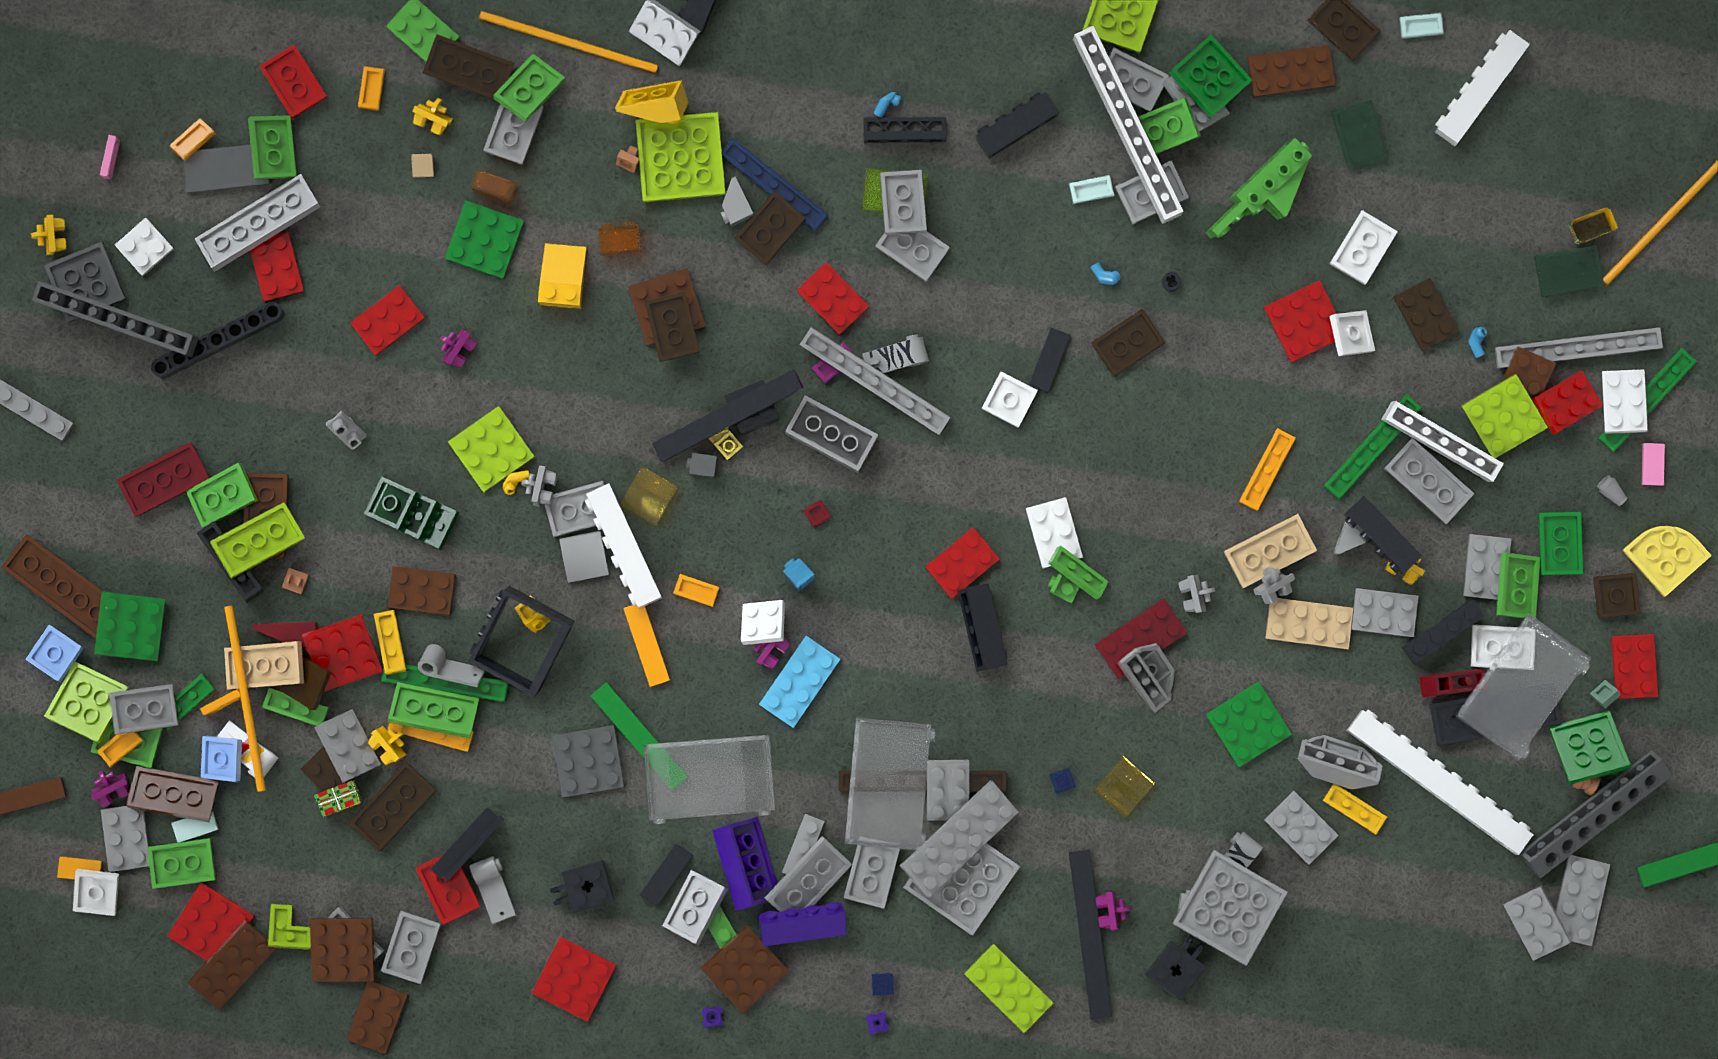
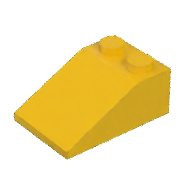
M681 80L625 90L615 109L616 112L650 121L673 124L681 120L688 105V99Z
M545 244L539 285V305L581 309L587 247Z

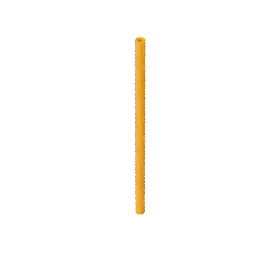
M481 11L479 19L653 73H656L658 65L487 12Z
M1718 160L1601 280L1605 285L1608 286L1718 172Z
M227 606L224 608L257 792L266 791L234 610L233 606Z

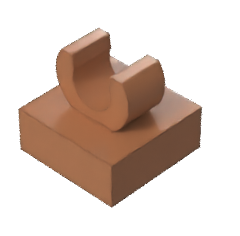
M630 146L627 152L620 150L616 165L635 174L640 159L636 157L638 149Z
M289 568L282 588L302 595L309 575Z

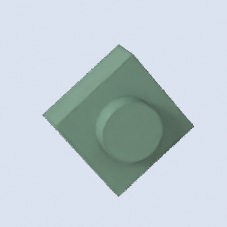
M1606 680L1590 693L1592 698L1605 709L1621 695Z

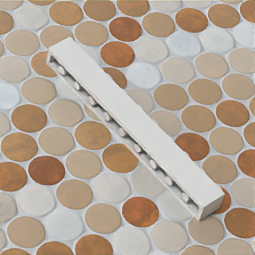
M1094 26L1076 33L1073 41L1162 224L1181 216L1183 209Z
M1370 710L1359 712L1346 730L1348 733L1515 855L1521 853L1533 836L1529 832L1531 829L1529 826L1521 821L1518 824L1512 819L1514 816L1505 809L1501 811L1496 808V802L1487 796L1485 799L1478 794L1480 791L1471 784L1466 786L1461 782L1462 778L1455 772L1450 774L1444 770L1446 766L1436 759L1434 761L1427 757L1428 753L1420 747L1414 748L1410 745L1412 741L1401 734L1399 737L1393 732L1395 729L1386 722L1382 724L1377 721L1378 716Z

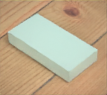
M1441 13L1400 17L1402 38L1442 35L1444 33Z
M1110 175L1069 183L1073 204L1114 196Z
M213 811L210 823L187 818L172 822L178 843L219 830Z

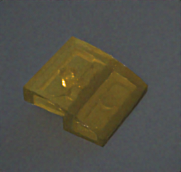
M642 466L620 505L657 525L678 486Z
M1122 757L1094 791L1126 818L1155 783L1125 757Z

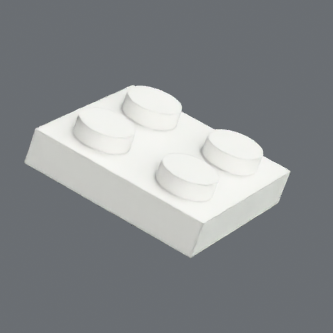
M147 218L143 219L115 244L142 276L174 250Z
M1366 311L1340 313L1330 316L1338 356L1375 351Z
M1000 372L982 409L1019 428L1038 390Z
M783 600L743 604L741 642L743 645L783 641L785 603Z
M77 869L75 872L73 911L115 916L117 911L119 874Z

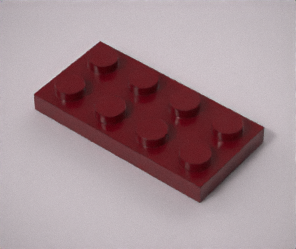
M190 442L117 479V482L134 516L138 517L185 493L210 477L193 443Z
M1162 599L1096 643L1095 646L1117 679L1125 674L1117 663L1135 648L1156 643L1163 650L1187 634L1166 600Z

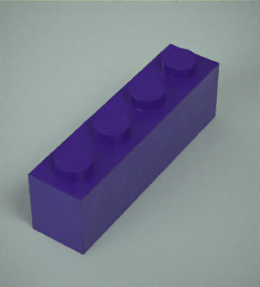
M832 902L822 906L810 905L806 908H789L785 911H768L764 914H759L760 937L763 946L847 935L845 911L842 903Z

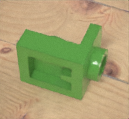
M1061 573L1057 577L1053 575L1048 584V587L1051 588L1049 593L1071 604L1080 588Z

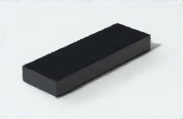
M1054 328L1050 329L1030 381V387L1046 393L1049 392L1070 334Z
M675 844L640 896L657 907L693 855L678 844Z

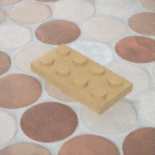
M1296 514L1225 550L1224 554L1243 589L1261 580L1264 577L1263 571L1267 567L1280 570L1316 552L1317 549L1299 514Z
M1278 598L1277 602L1269 604L1265 639L1349 649L1353 608Z
M301 641L240 646L247 688L304 683ZM232 647L224 648L227 690L239 689Z

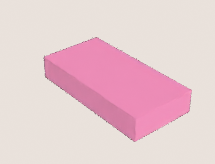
M112 135L108 136L100 176L110 180L112 179L120 140Z
M1643 443L1642 485H1664L1665 444Z

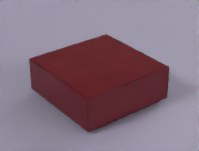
M821 499L803 510L813 528L831 518Z

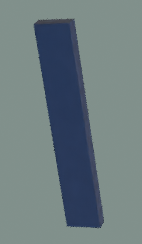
M732 138L722 150V157L769 195L776 191L806 218L804 223L815 232L829 216L735 139Z

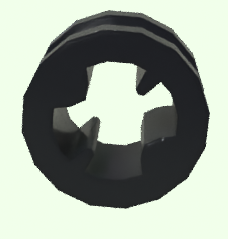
M1169 272L1165 274L1162 279V286L1165 290L1172 292L1180 287L1181 278L1177 273ZM1171 276L1175 277L1177 285L1169 287L1166 279H1170Z

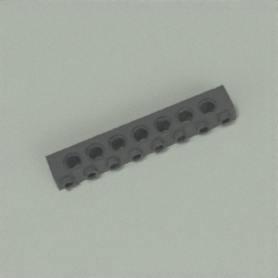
M38 281L32 297V301L189 357L193 356L199 339L191 334Z
M1651 750L1630 766L1629 769H1626L1522 850L1521 856L1529 868L1539 878H1542L1672 777V774L1663 760Z

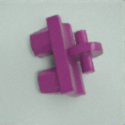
M461 329L456 338V334L453 332L447 338L443 335L440 337V340L444 342L440 349L446 352L442 361L459 368L462 367L466 358L458 354L460 349L464 347L471 352L477 344L470 337V333Z
M784 638L783 641L757 644L753 649L759 653L762 647H765L756 662L773 669L779 660L771 655L770 652L776 647L784 653L790 643Z
M103 770L98 772L100 778L94 781L98 787L91 790L93 801L97 800L102 807H106L113 802L109 793L116 790L120 798L129 795L128 777L125 773L116 777L113 771L107 775Z
M1114 891L1106 892L1105 895L1096 897L1097 908L1108 907L1109 912L1107 916L1098 917L1100 928L1119 929L1117 912H1119L1120 920H1126L1125 911H1131V906L1125 907L1124 899H1117L1119 908H1116Z

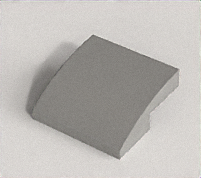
M601 531L560 539L568 583L609 575Z

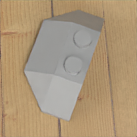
M1156 643L1135 648L1117 663L1132 686L1154 713L1171 700L1175 670Z
M1326 735L1313 737L1309 740L1305 739L1301 742L1298 760L1312 777L1349 789L1378 785L1382 765L1379 762L1377 763L1365 748Z

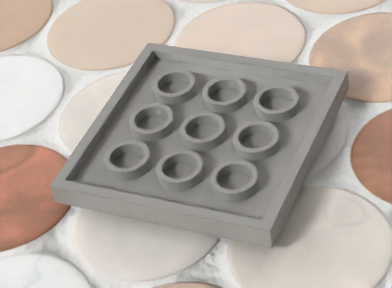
M986 843L929 898L922 893L911 878L903 888L973 936L1020 866Z
M1213 850L1172 924L1247 966L1285 898L1287 891Z

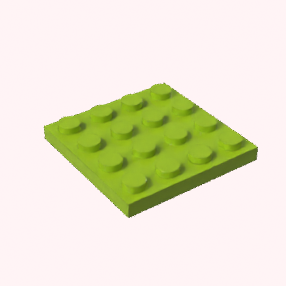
M718 112L683 115L681 120L673 124L668 122L658 123L647 119L636 120L643 202L726 195Z

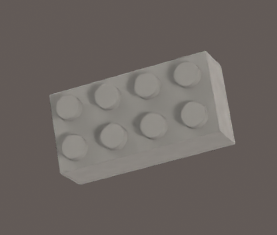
M806 395L785 431L786 435L856 473L860 472L878 439V434Z

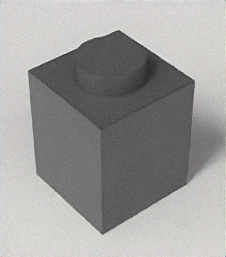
M692 453V457L687 458L686 470H690L689 474L692 476L715 479L717 456Z

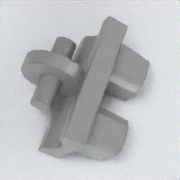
M342 410L333 419L326 422V426L352 450L359 446L361 441L366 438V433Z
M539 465L536 482H534L536 475L530 474L529 479L522 480L521 483L522 486L527 487L525 492L527 495H531L534 489L531 502L537 507H540V504H552L553 492L544 491L545 484L555 486L558 477L557 473L548 471L545 466Z
M1267 567L1263 571L1264 577L1262 581L1264 583L1253 589L1255 595H1262L1265 604H1273L1278 601L1275 591L1278 590L1279 596H1285L1293 592L1290 582L1295 580L1293 574L1286 576L1279 569L1275 570L1272 567Z
M1199 575L1187 576L1188 579L1179 582L1181 593L1191 591L1192 594L1191 600L1183 601L1185 612H1206L1205 602L1211 601L1210 593L1215 592V588L1208 589L1207 581L1200 584Z

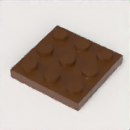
M687 268L628 286L647 346L655 344L645 301L685 292L694 330L706 328Z
M373 917L310 919L312 982L376 980Z
M748 925L700 967L742 1014L789 972L767 946H763L760 938Z

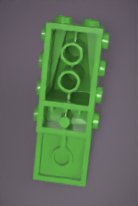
M1296 138L1288 141L1229 198L1234 205L1205 234L1210 239L1222 237L1231 229L1228 226L1230 223L1238 222L1244 215L1252 214L1254 216L1264 208L1277 220L1286 217L1309 159L1312 157L1309 153L1311 151L1304 142L1300 143Z

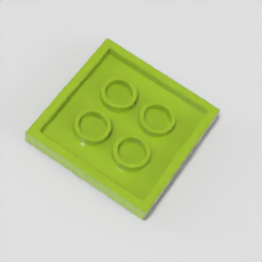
M1093 0L1083 30L1094 26L1101 41L1140 54L1158 0Z
M1516 374L1461 405L1493 458L1499 457L1548 428Z
M499 406L448 441L484 493L535 457Z
M74 662L44 717L100 744L113 721L109 693L130 690V688Z

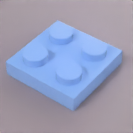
M48 625L26 660L61 683L84 647L53 626Z
M203 736L201 778L233 782L240 781L242 739Z

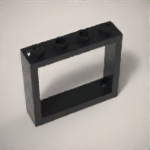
M509 585L505 590L501 589L496 597L498 604L496 608L492 607L488 613L487 618L490 620L487 626L483 625L480 629L478 636L481 638L478 644L474 643L471 647L469 662L535 697L540 692L575 621ZM510 598L562 625L533 682L482 655Z

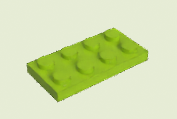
M283 502L210 541V544L232 579L303 541L305 537Z
M994 944L964 973L1023 1033L1053 1004Z

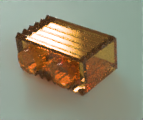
M476 170L471 184V189L474 193H481L485 197H492L493 200L504 201L505 204L508 203L509 205L512 204L518 188L515 182L480 170Z
M633 221L623 222V226H614L613 223L603 224L602 228H598L601 255L642 251L639 224L635 225Z

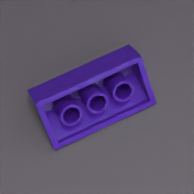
M758 817L712 830L735 910L767 902L765 897L777 885V880Z

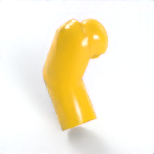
M529 471L510 473L503 483L505 493L508 495L514 494L518 483L529 479Z

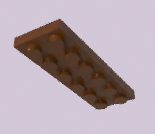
M26 534L1 568L96 639L102 590Z

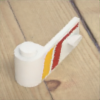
M228 721L217 737L242 739L241 762L249 768L248 773L255 777L248 736L234 723ZM257 742L263 777H265L278 760V757Z

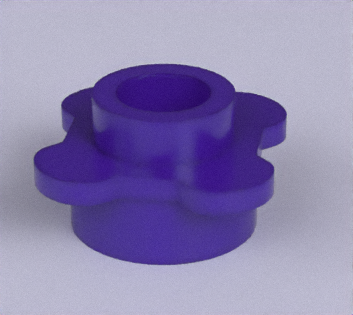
M719 1006L712 1009L708 1007L703 1008V1026L705 1028L710 1026L721 1027L723 1025V1020L721 1019L722 1008Z
M881 1011L876 1015H867L866 1021L869 1022L870 1028L868 1031L870 1034L874 1035L879 1031H888L889 1025L886 1024L885 1012Z

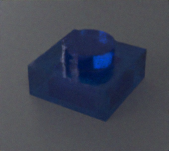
M1069 767L1049 774L1056 794L1076 787Z
M893 973L872 974L873 995H894Z

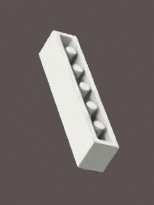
M1511 30L1506 35L1502 33L1495 42L1498 45L1494 51L1490 49L1483 58L1486 63L1482 68L1478 66L1471 75L1474 77L1472 82L1464 84L1459 91L1462 94L1458 100L1454 98L1447 109L1450 110L1446 117L1442 115L1435 124L1438 127L1435 133L1452 145L1456 146L1530 45Z
M1397 401L1390 403L1381 419L1488 482H1494L1504 464Z
M610 484L587 493L588 499L585 500L589 511L594 510L597 516L594 522L598 530L603 529L605 537L602 539L606 548H611L614 553L611 559L615 567H620L623 573L620 575L624 587L629 586L631 594H628L633 606L637 605L640 609L661 599L659 590Z

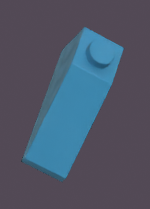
M793 558L784 565L786 569L783 570V573L798 591L815 579L814 573L800 558L796 561Z

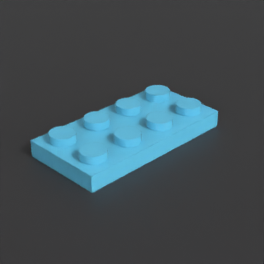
M805 636L759 705L794 728L840 661V658Z

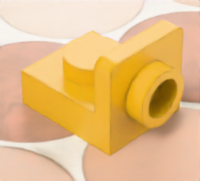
M521 603L515 607L525 626L534 633L543 629L550 622L549 618Z

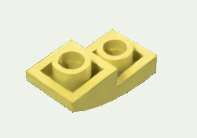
M728 429L708 438L727 460L743 447Z

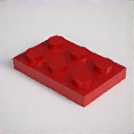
M292 45L259 66L292 119L328 98L295 45Z
M288 231L276 234L250 250L264 302L305 292Z
M827 262L797 289V292L839 336L869 308L866 302Z
M399 285L350 322V324L375 356H377L424 320L425 317Z
M1582 370L1532 399L1553 435L1603 406Z
M973 527L925 568L950 598L953 599L959 590L966 588L1000 558Z
M1654 634L1612 636L1614 687L1621 694L1617 699L1658 697Z
M441 855L415 869L442 925L481 907L462 866L446 883L430 870L443 856Z

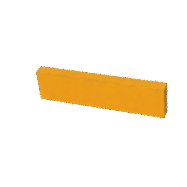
M1277 428L1239 500L1240 503L1258 511L1296 439L1294 436Z
M637 605L625 607L624 611L650 687L670 681L645 606L640 609Z

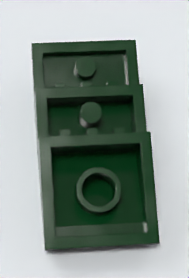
M381 476L364 514L442 550L459 512Z

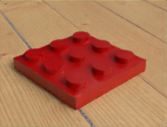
M1320 280L1263 307L1290 363L1335 342L1330 316L1336 314Z
M362 614L302 634L310 659L332 672L324 691L383 672Z
M201 882L171 929L168 937L207 961L244 920L251 923L255 915Z
M560 936L532 994L588 1022L616 964Z

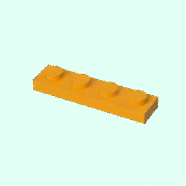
M389 723L387 730L392 728L397 733L402 731L404 735L466 752L469 751L474 733L472 731L471 738L469 739Z

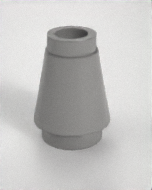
M1608 475L1598 483L1599 492L1618 506L1627 500V496L1615 478H1611Z

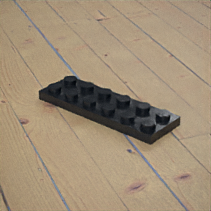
M1554 683L1430 704L1437 746L1562 724Z

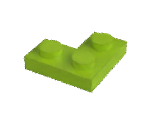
M271 904L268 947L310 950V927L291 926L292 905Z

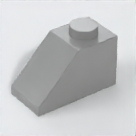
M736 177L731 179L722 204L723 212H721L725 224L730 223L731 227L753 216V212Z
M1345 522L1333 554L1337 556L1366 543L1359 536L1361 532L1356 527L1354 529Z

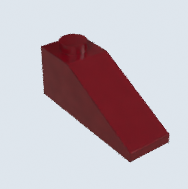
M314 621L252 624V629L281 642L301 641L302 652H308L302 634L318 629V623Z
M1484 669L1419 677L1422 698L1487 689Z

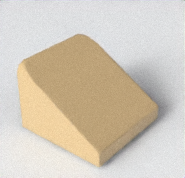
M412 154L413 177H434V156L432 154Z

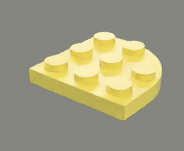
M1658 526L1641 533L1622 550L1663 597H1666L1712 556L1692 534L1681 528Z

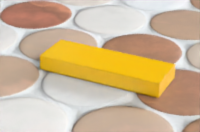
M391 610L374 614L385 674L405 672L406 666L395 611Z
M1336 784L1331 786L1323 799L1325 803L1375 835L1387 818V816Z

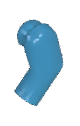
M896 92L885 95L880 99L873 113L883 117L891 103L894 106L900 103L901 96L896 95Z
M1099 262L1090 267L1098 281L1102 284L1114 285L1121 278L1117 271H1104Z
M1484 327L1475 328L1468 340L1475 358L1485 354L1481 346L1483 338L1487 335Z

